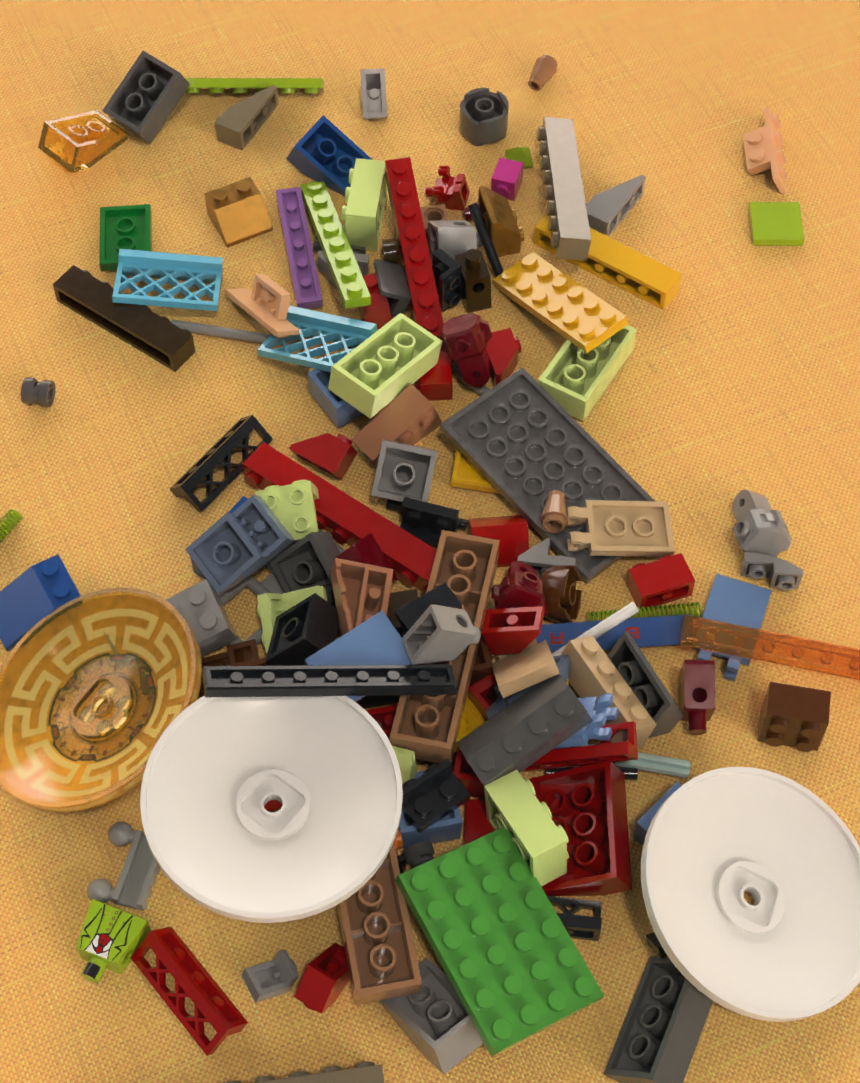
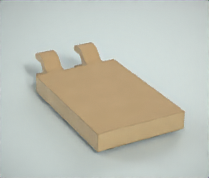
M586 500L584 508L576 506L567 507V526H577L586 523L587 532H570V539L566 540L568 551L575 552L588 548L589 556L663 557L665 555L673 556L675 553L668 502Z
M536 638L521 653L512 655L497 654L499 661L492 663L497 685L503 698L560 673L546 640L537 643Z

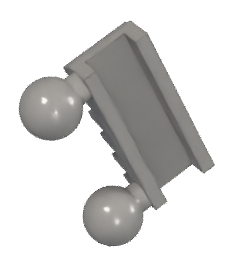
M116 822L108 831L110 842L118 847L132 843L116 888H112L107 880L95 879L88 885L87 896L90 901L95 899L106 903L110 900L117 905L144 911L147 910L148 898H151L152 887L156 884V875H159L160 867L153 857L143 831H133L128 823Z

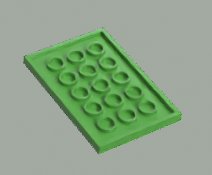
M505 827L406 871L395 879L491 1057L604 997L536 877L532 876L529 864L526 860H523L518 846L512 841L513 837L510 831L505 829Z

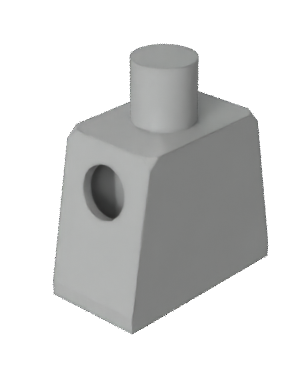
M466 220L427 221L431 263L432 253L439 248L455 260L457 254L466 253L470 249L477 250V247L483 246L475 226Z
M430 605L401 640L411 664L416 665L452 661L469 644H477L480 641L481 633L477 626L472 625L465 610Z

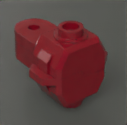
M473 312L449 319L437 336V338L443 341L441 351L446 352L451 359L457 361L463 379L468 385L481 387L488 382L491 363L485 348L492 337L489 323L481 320V317Z
M520 561L512 562L501 584L493 585L491 589V597L494 599L495 609L543 606L545 609L543 617H546L548 604L545 603L543 581L540 580L536 570L530 565Z

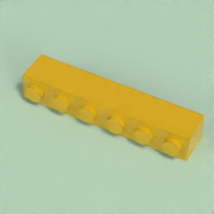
M546 214L535 226L534 244L555 254V248L551 247L552 231H549L548 228L550 216ZM590 228L591 244L587 261L564 259L662 310L666 308L680 288L681 273Z

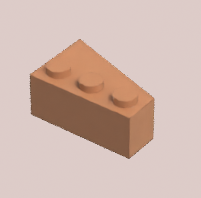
M410 384L351 440L357 449L377 468L383 439L414 445L438 428L442 421L433 404Z
M334 559L330 577L342 636L382 610L387 616L393 569L344 559Z

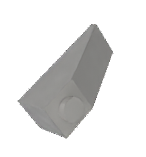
M640 175L594 195L589 203H586L589 227L610 236L644 194L646 177Z

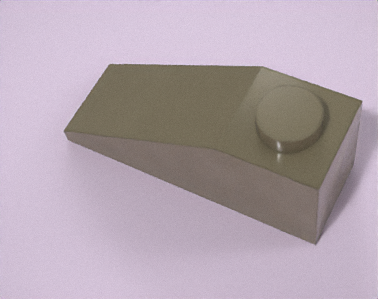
M272 85L228 107L215 122L217 141L243 150L279 105L277 87Z

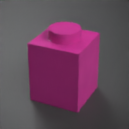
M499 158L491 178V190L507 198V200L515 201L523 181L524 163Z

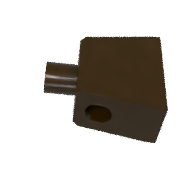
M470 249L466 253L457 254L455 261L462 265L461 300L466 312L471 313L491 308V277L481 251ZM474 285H475V288L478 287V291H473V290H472V288H473Z

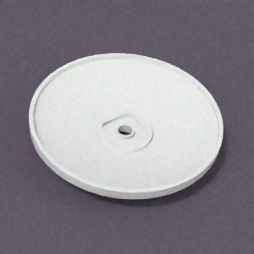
M203 696L183 710L160 736L147 761L140 793L141 818L147 843L154 859L172 884L191 900L212 912L237 920L258 923L287 922L319 914L338 905L363 887L382 865L393 845L399 828L403 801L400 767L388 737L373 717L347 696ZM270 800H278L282 803V808L277 812H269L264 806Z
M727 767L705 772L683 784L665 800L652 819L645 836L641 856V887L647 915L654 933L663 950L681 974L700 992L726 1009L746 1017L764 1021L789 1022L805 1019L831 1008L847 997L860 982V846L839 816L823 800L797 782L780 774L752 767ZM744 891L752 894L755 900L754 906L745 901Z

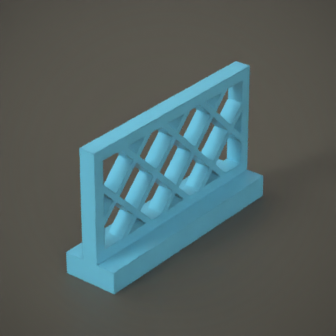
M119 249L112 302L218 311L223 258ZM143 280L148 285L140 289L135 284ZM170 283L174 287L166 291L161 286ZM196 285L200 290L192 293L187 288ZM127 288L133 291L131 294H119V292ZM155 290L160 295L153 297L148 296L147 293ZM180 292L186 296L183 299L173 297ZM207 294L213 299V302L201 301L199 298Z
M290 306L286 319L300 330L299 335L278 338L271 334L258 347L257 352L262 357L331 372L332 366L335 364L334 362H338L378 331L375 323ZM301 339L299 342L286 345L287 342ZM331 341V342H334V343H330V344H327V345H326L325 342ZM283 344L282 347L271 349L274 346ZM323 344V346L308 350V347ZM343 348H344V350H345V351H342V352H339V353H335V354H332V355L329 354V352H333V351H336V350H339V349H343ZM301 349L305 350L297 354H291V352H295ZM323 354H326V355H327V356H325V357L318 358V359L312 358V357H316V356L323 355Z

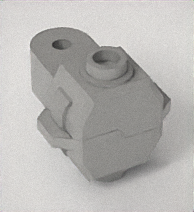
M746 489L741 490L733 502V512L737 520L733 531L743 553L754 552L777 557L780 552L786 551L790 547L792 540L780 511L772 510L765 496Z

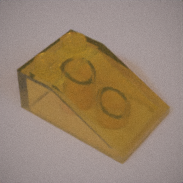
M94 110L44 122L38 148L46 153L49 158L62 165L65 170L75 173L92 167L128 140L130 134L100 112Z

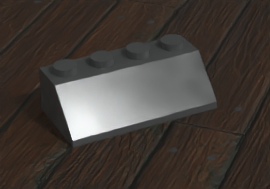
M557 674L539 683L458 741L457 745L485 786L516 769L519 773L593 720L561 675Z
M649 957L604 1072V1075L619 1083H683L713 1001L695 988L675 967L669 957Z

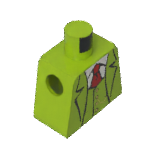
M92 899L76 947L80 957L88 961L81 976L90 982L99 983L105 969L118 974L123 973L132 961V955L151 931L148 921Z

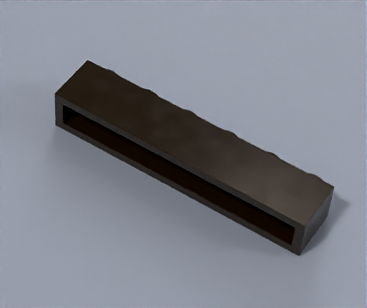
M73 265L53 283L58 302L174 372L196 352L193 335L187 329L179 328L168 318L161 317L152 312L146 305L113 303V288L111 285L96 279L87 270H81Z

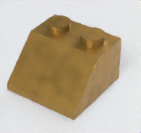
M251 177L204 193L207 214L227 248L273 231L261 193Z
M484 186L479 187L478 206L498 257L520 253L521 242L524 241V232L522 227L517 225L515 209H511L507 198Z

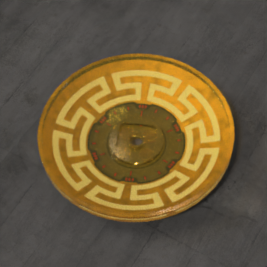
M111 588L91 592L73 599L34 625L16 644L0 667V784L12 795L30 806L46 811L70 812L104 804L121 796L142 782L147 761L160 736L183 710L198 700L202 676L201 653L195 633L183 615L168 601L151 592L135 588ZM108 702L107 707L98 713L100 706Z

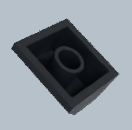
M314 593L278 615L265 662L274 666L307 665L305 659L335 641L339 631L337 608Z

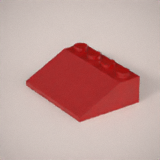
M610 760L529 778L535 789L536 798L539 802L544 801L552 814V821L556 826L561 825L569 839L567 843V852L569 854L567 873L541 886L546 896H603L632 890L625 774Z

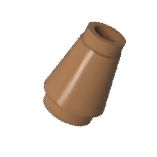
M542 55L536 59L528 81L531 89L539 91L557 72L558 64L553 57Z
M559 490L549 492L540 517L543 529L549 533H560L568 525L565 494Z

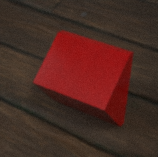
M522 515L468 519L470 535L500 540L497 567H509L512 562L518 560L519 555L529 550L528 522Z

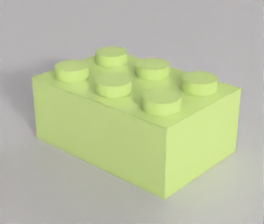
M356 158L354 169L350 168L349 184H351V187H346L345 202H347V206H342L341 221H345L343 229L349 244L366 247V251L377 252L387 199L385 161Z
M516 769L485 785L484 792L488 822L494 831L502 827L510 831L513 837L512 841L518 846L523 860H526L530 866L532 876L537 878L540 885L543 886L566 874L567 859H569L567 852L568 836L561 825L556 826L552 821V814L544 801L539 802L536 798V792L531 781L528 778L523 779Z

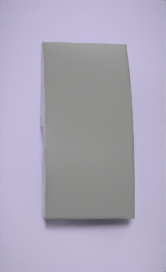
M744 552L741 563V576L753 579L769 578L770 588L792 590L799 588L803 569L777 557Z

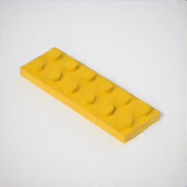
M534 252L525 256L493 279L497 289L585 353H589L629 324L627 316Z

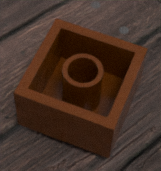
M770 682L760 710L757 741L765 742L767 745L774 747L784 745L796 747V749L805 752L818 751L829 724L831 691Z

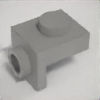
M285 949L278 951L273 960L245 968L241 974L255 1003L288 993L299 977L296 964L290 959Z

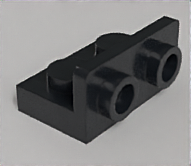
M439 248L432 253V268L441 311L445 312L450 307L456 306L461 300L462 265Z
M404 497L401 505L402 522L400 527L435 548H438L442 530L458 532L459 510Z
M449 759L441 764L439 762L432 764L425 771L424 775L416 780L410 779L402 785V812L419 833L470 800L471 794L452 772L453 763Z

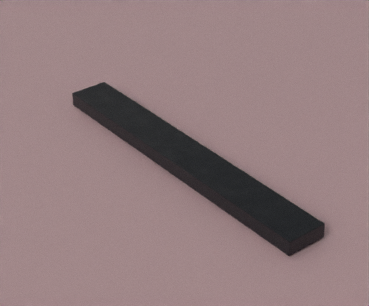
M452 664L203 666L205 697L455 695L457 689Z

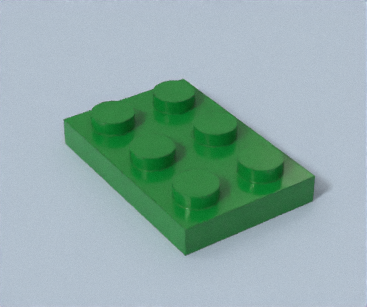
M150 204L100 207L99 265L101 271L117 270L119 249L152 251V211Z

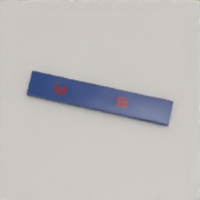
M692 615L628 618L595 639L603 650L612 649L622 634L629 631L639 647L692 644ZM603 620L542 624L541 632L536 637V641L539 643L546 640L551 653L566 645L569 640L577 638Z

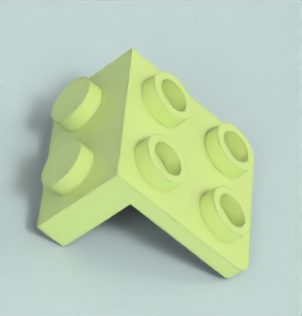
M297 480L290 485H273L266 487L265 490L255 491V495L263 498L295 541L301 540L311 532H319L314 500L319 499L318 488L311 481Z
M313 586L283 594L264 593L257 595V613L261 618L263 631L261 638L266 653H268L276 617L314 593L327 601L326 589L323 586Z

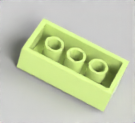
M400 313L332 366L328 389L371 419L405 388L416 382L438 363L443 341Z
M627 325L589 353H585L567 339L538 379V383L569 415L584 422L633 351L637 329Z

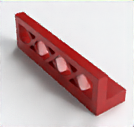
M631 721L601 726L602 728L611 727L612 735L610 740L618 731L628 730V741L611 743L610 740L601 741L598 745L552 749L522 772L584 766L607 760L611 762L638 760L636 723Z
M172 927L150 931L132 955V961L207 1056L213 1054L227 1036L241 1032L248 1024L247 1020ZM150 948L156 955V967H151L144 958ZM165 973H170L174 977L175 991H170L166 986ZM185 997H189L193 1001L195 1016L189 1015L185 1010ZM204 1022H209L217 1032L211 1041L204 1034Z

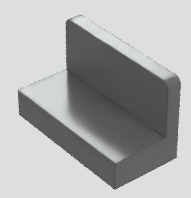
M375 259L373 265L379 291L382 296H386L388 299L391 316L396 317L400 313L403 314L411 299L403 266Z

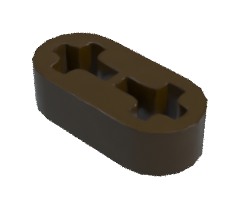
M382 239L383 261L397 264L395 239Z

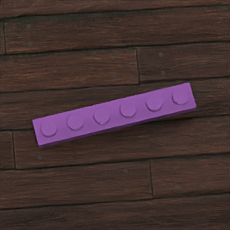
M301 188L276 190L297 307L304 309L323 307Z

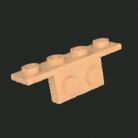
M765 107L766 126L743 134L747 170L752 176L771 169L773 181L781 194L787 193L785 182L788 181V176L783 167V164L786 163L784 153L781 150L783 139L778 131L781 128V123L778 115H773L769 107Z
M255 274L253 291L248 288L225 289L224 294L232 299L236 305L244 309L248 315L255 318L260 325L267 328L273 336L287 338L289 335H299L300 330L286 319L291 295L265 274Z

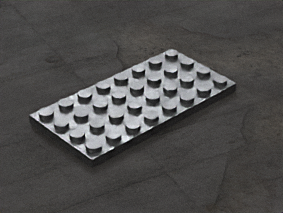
M523 367L440 424V431L522 517L526 518L527 522L543 539L551 538L550 546L559 555L576 558V567L580 577L586 584L623 556H589L588 548L575 552L568 551L566 540L570 539V532L579 531L587 533L586 523L577 526H566L560 533L545 531L540 522V517L549 492L553 490L563 492L565 494L566 509L570 506L584 508L586 500L655 501Z

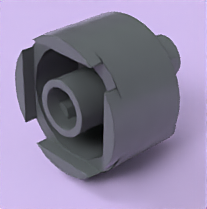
M477 88L464 95V99L460 103V131L464 137L470 140L472 145L481 146L506 137L509 103L504 94L497 91V94L489 92V88Z

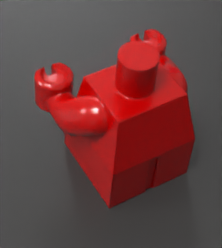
M439 166L438 174L442 178L436 180L435 186L426 187V197H434L436 205L445 204V207L450 210L465 209L470 193L465 174H458L452 177L449 166Z

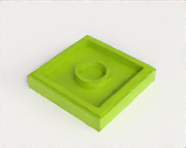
M749 202L748 210L753 246H803L805 239L799 202Z

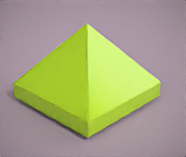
M529 147L505 150L506 159L524 163L523 169L533 168Z

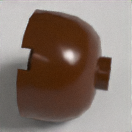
M575 565L553 566L545 570L539 577L543 581L545 603L548 604L546 618L555 622L570 623L573 622L572 619L578 617L582 590H576V581H581L580 574Z

